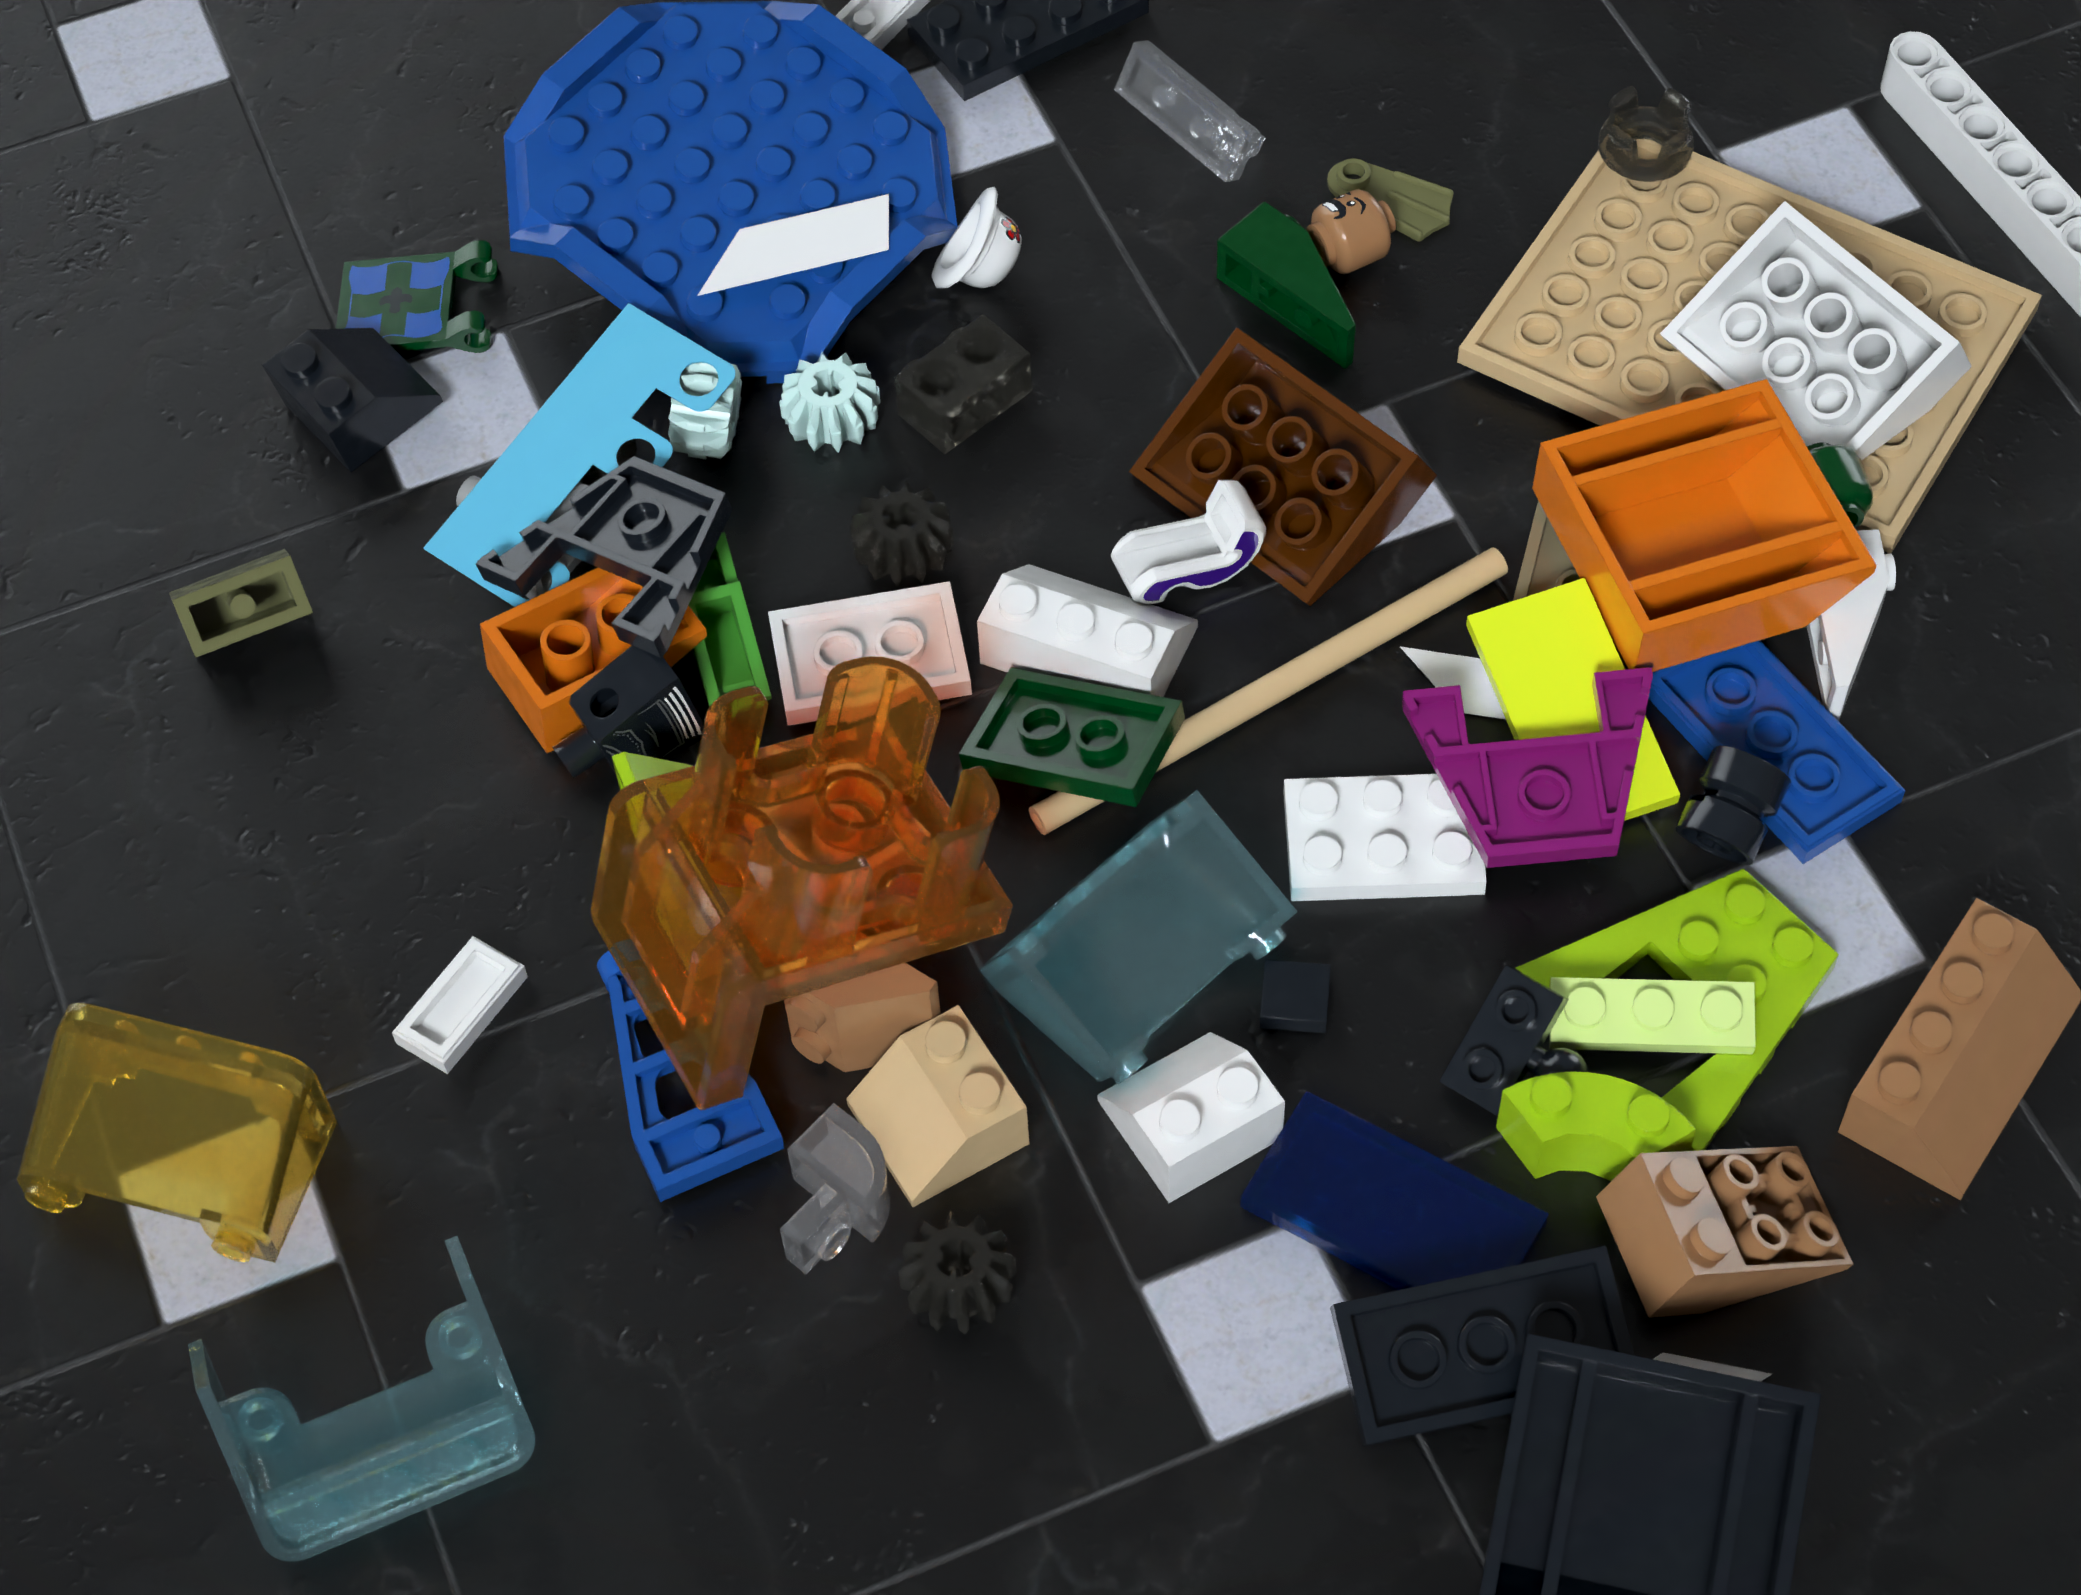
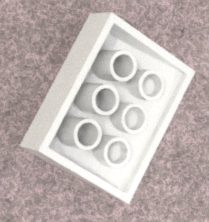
M1786 201L1776 209L1660 333L1667 342L1724 390L1767 379L1806 446L1821 442L1845 446L1853 449L1861 458V461L1929 412L1972 367L1957 339Z

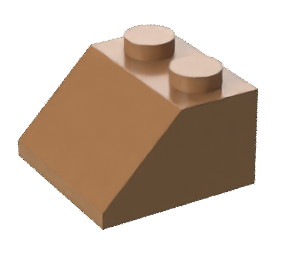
M829 917L824 920L779 975L792 1044L810 1061L817 1064L827 1061L843 1072L873 1068L900 1035L941 1014L937 981Z

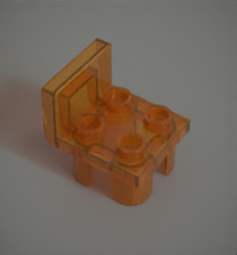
M869 656L852 659L836 665L827 676L814 734L759 748L768 709V701L760 688L756 686L730 691L716 699L707 710L695 766L631 783L620 790L609 804L591 904L592 920L699 1110L708 1109L743 1097L766 1005L1000 934L1006 930L1013 904L984 861L1000 805L998 790L982 766L963 770L960 774L951 808L949 807L926 771L941 714L939 700L926 679L915 669L900 661L885 657Z

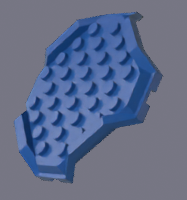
M780 1L654 2L618 7L541 75L504 135L510 251L554 258L619 309L623 310L630 303L728 363L737 365L741 377L766 376V384L784 383V375L796 373L799 359L814 364L818 362L821 352L827 357L850 321L924 249L947 243L958 227L944 125L905 67L819 4ZM889 194V250L697 296L739 229Z

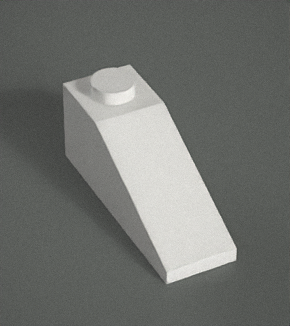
M1879 529L1857 531L1877 565L1875 572L1807 625L1822 704L1838 721L1880 615L1886 591H1892L1895 588V560L1891 553L1884 554Z

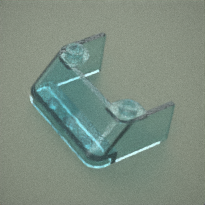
M458 1235L445 1240V1244L467 1301L438 1314L426 1331L425 1347L434 1370L301 1424L292 1402L287 1396L275 1389L255 1388L227 1399L202 1339L188 1344L196 1393L264 1549L273 1557L289 1562L308 1559L511 1474L520 1469L531 1457L535 1447V1433Z

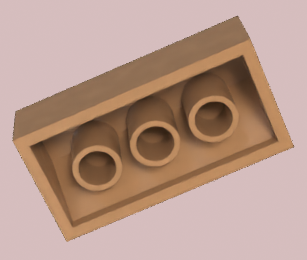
M1978 898L1975 899L1851 1094L1838 1133L1961 1201L2081 1003L2080 988L2037 929Z

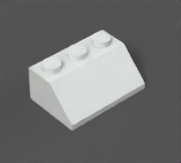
M1028 564L1001 575L977 620L980 664L1004 672H1008L1010 668L1164 697L1198 628V620L1151 604L1138 603L1130 597Z

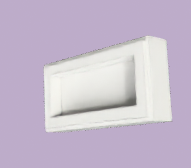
M472 936L393 1030L392 1034L396 1044L448 1074L527 979L525 966Z

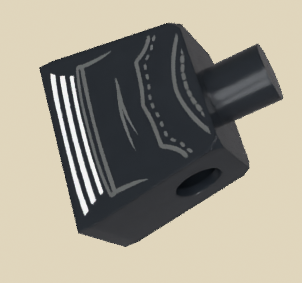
M631 646L571 695L568 703L583 727L552 748L572 777L575 778L603 758L606 759L615 772L612 756L622 752L666 760L709 735V732L681 681L663 657H657L635 646Z

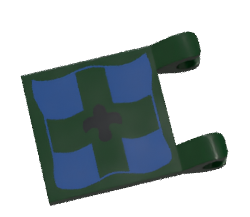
M478 240L468 243L455 252L344 262L336 329L374 328L397 352L451 347L472 353L486 352L491 346L492 334L489 329H485L486 319L484 314L480 311L472 310L466 311L452 319L456 276L475 282H491L497 277L498 262L496 259H491L492 247L490 243Z

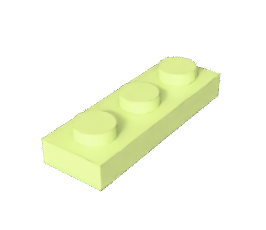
M1551 977L1549 988L1569 1000L1549 1033V1049L1568 1048L1571 1050L1718 1054L1754 1053L1756 1047L1754 982Z

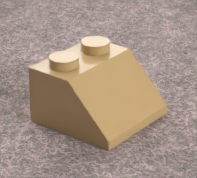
M959 1005L900 1035L846 1098L848 1107L912 1207L919 1205L1029 1145L1027 1107Z

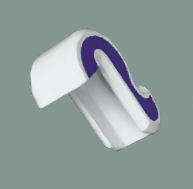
M1218 480L1206 502V514L1195 518L1130 531L1114 546L1111 558L1132 599L1138 603L1155 604L1163 602L1168 592L1175 587L1184 586L1192 589L1211 588L1231 579L1246 568L1259 552L1266 536V526L1247 491L1238 481Z

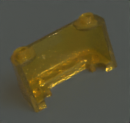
M72 1003L67 1007L55 1032L17 1180L25 1193V1199L35 1207L48 1212L61 1213L64 1207H78L87 1193L198 1222L201 1224L204 1232L213 1240L211 1244L213 1250L228 1259L237 1262H249L251 1257L275 1263L335 1129L337 1120L317 1075L305 1063L290 1055L91 1004Z

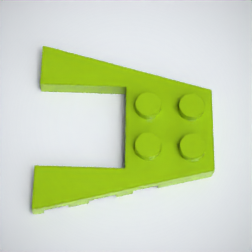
M1744 868L1515 968L1549 988L1551 977L1617 979L1642 958L1649 955L1674 980L1754 982L1756 1040L1754 1053H1716L1661 1097L1681 1112L1696 1128L1690 1151L1706 1150L1720 1128L1726 1125L1739 1106L1741 1098L1756 1076L1762 1073L1773 1057L1775 1049L1788 1030L1794 1027L1833 971L1839 956L1831 946Z

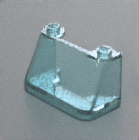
M1198 790L1161 813L991 957L979 968V971L995 991L1095 1080L1102 1082L1112 1077L1119 1084L1148 1060L1142 1049L1150 1041L1148 1037L1235 960L1249 952L1256 960H1259L1273 950L1287 936L1281 929V926L1298 911Z

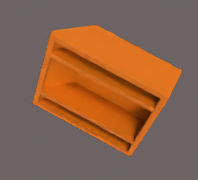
M1767 379L1540 443L1532 489L1580 579H1586L1609 634L1628 669L1652 667V672L1806 627L1875 572L1877 566Z

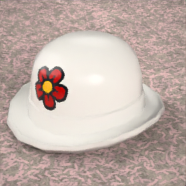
M995 187L987 188L981 193L943 247L932 272V279L936 288H949L958 281L977 288L995 286L1014 267L1020 254L1022 237L1014 221L996 207L998 193Z

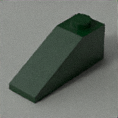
M1264 201L1217 239V279L1346 369L1353 363L1356 324L1308 231L1295 218L1282 214Z

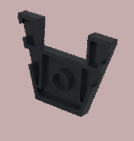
M633 456L570 498L573 505L572 509L549 524L540 520L535 521L519 532L523 539L522 542L501 556H498L493 549L477 561L476 566L485 581L523 598L564 554L571 555L643 586L642 590L611 624L619 640L662 658L669 649L733 509L725 492Z

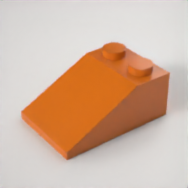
M599 567L480 623L488 671L547 754L554 751L553 746L583 727L568 703L571 695L632 646L619 640L611 623L642 590L643 586ZM689 605L668 651L663 656L670 667L707 637L706 628Z

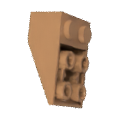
M1798 1146L1640 1153L1596 1196L1649 1318L1703 1314L1848 1270L1853 1265Z

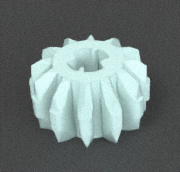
M821 352L818 362L812 364L799 359L796 373L784 375L782 400L779 401L781 417L785 419V424H788L789 432L793 435L795 441L808 439V444H810L814 452L825 443L831 444L839 453L843 441L849 440L861 445L864 431L876 429L878 404L881 403L879 387L876 386L875 380L871 379V372L867 369L866 363L852 365V361L847 353H844L835 361L829 360Z
M702 362L689 365L680 376L682 390L692 396H703L710 393L718 382L716 369L710 364ZM731 364L736 373L733 382L716 403L706 411H693L671 397L668 436L675 452L686 453L688 457L706 460L707 457L721 459L731 449L732 440L736 434L741 402L742 381L737 365Z

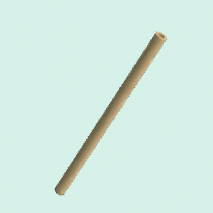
M1491 547L1187 718L1182 723L1157 771L1506 575L1508 566L1499 550ZM1057 791L1029 807V814L1039 832L1046 835L1104 801Z

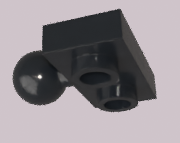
M1505 965L1439 1082L1498 1116L1502 1090L1523 1081L1528 1071L1533 1073L1535 1077L1560 1072H1589L1587 1063L1576 1051L1568 1048H1555L1547 1051L1542 1048L1569 999L1514 967Z

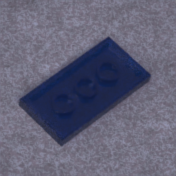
M1308 1091L1305 1092L1242 1193L1240 1207L1399 1290L1525 1263L1545 1228L1549 1213Z

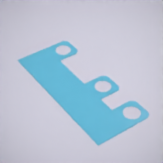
M628 303L423 549L514 607L531 600L524 599L519 595L485 581L476 566L477 561L493 549L498 556H501L523 541L519 533L537 520L546 522L592 465L607 474L619 466L616 459L617 452L625 442L632 439L648 441L655 449L653 464L663 467L672 456L673 447L671 443L632 419V417L656 388L693 411H706L716 403L735 379L734 367L727 361ZM694 363L710 364L718 373L716 387L710 393L703 396H692L685 393L680 386V376L683 370ZM557 561L549 570L552 575V584L549 590L568 582L570 578L568 568Z

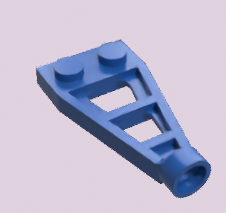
M627 942L615 946L604 953L597 962V969L607 991L610 993L631 1135L635 1149L659 1201L667 1200L784 1149L783 1137L756 1081L653 965L645 946L639 942ZM665 1012L671 1017L683 1035L684 1041L645 1057L641 1052L635 1033V1024ZM690 1064L697 1066L717 1087L718 1098L671 1119L665 1118L660 1113L656 1094L658 1078Z

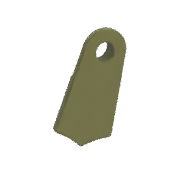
M1356 158L1346 159L1337 163L1328 173L1327 185L1334 196L1338 197L1356 189L1369 192L1377 201L1383 200L1388 204L1395 218V230L1418 242L1433 232L1448 226L1450 223V208L1454 196L1452 189L1399 171H1391ZM1356 174L1361 176V178L1349 179L1345 176Z

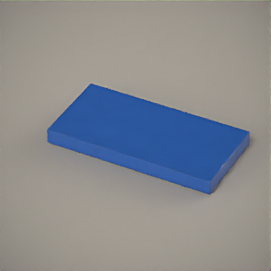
M1760 640L1652 672L1653 678L1648 699L1706 761H1708L1714 747L1719 745L1728 746L1767 761L1791 779V785L1776 816L1764 817L1762 821L1802 864H1805L1902 802L1905 789Z

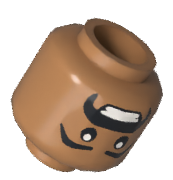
M1356 189L1324 202L1314 209L1311 224L1307 226L1306 230L1325 266L1344 275L1385 257L1390 250L1391 233L1395 232L1396 223L1394 215L1385 201H1377L1369 192Z

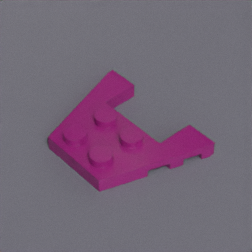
M1652 667L1594 673L1592 688L1600 732L1469 744L1460 685L1403 691V712L1487 868L1617 856L1653 678Z

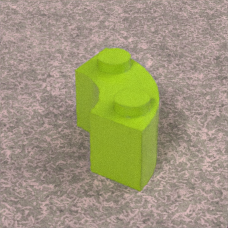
M1590 1072L1550 1073L1518 1082L1502 1090L1496 1124L1497 1130L1535 1179L1557 1171H1586L1612 1181L1640 1153L1690 1151L1696 1133V1128L1674 1106L1657 1094L1624 1079Z

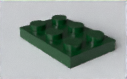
M1010 668L959 752L963 772L1137 807L1185 720L1181 700Z

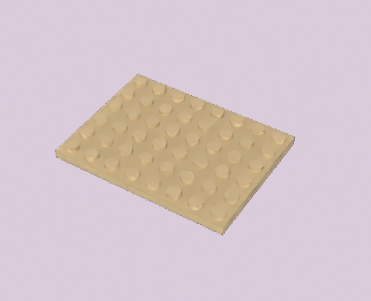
M1618 121L1460 345L1457 363L1600 426L1725 391L1667 342L1660 333L1776 209L1786 201L1957 339L1972 366L1929 412L1862 460L1873 490V504L1864 516L1861 525L1856 528V531L1879 529L1883 550L1889 554L1892 553L2037 312L2042 295Z

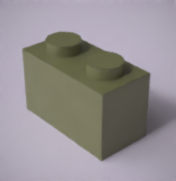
M285 549L169 592L195 658L313 613L291 556Z

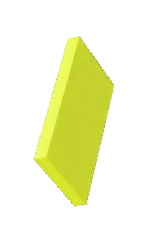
M1585 578L1467 616V629L1514 740L1600 732L1592 688L1594 673L1625 670ZM1646 715L1624 821L1677 804L1680 798V792Z

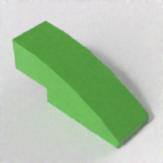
M723 532L689 603V607L704 625L707 632V637L696 645L692 652L711 714L772 699L742 587L736 575L725 532Z

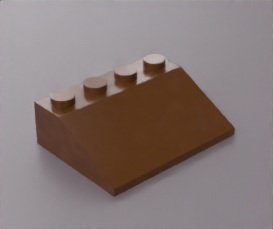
M1237 327L1129 471L1190 518L1206 514V502L1218 480L1238 481L1247 491L1266 526L1265 539L1251 563L1309 606L1314 604L1402 523L1437 476L1417 454Z

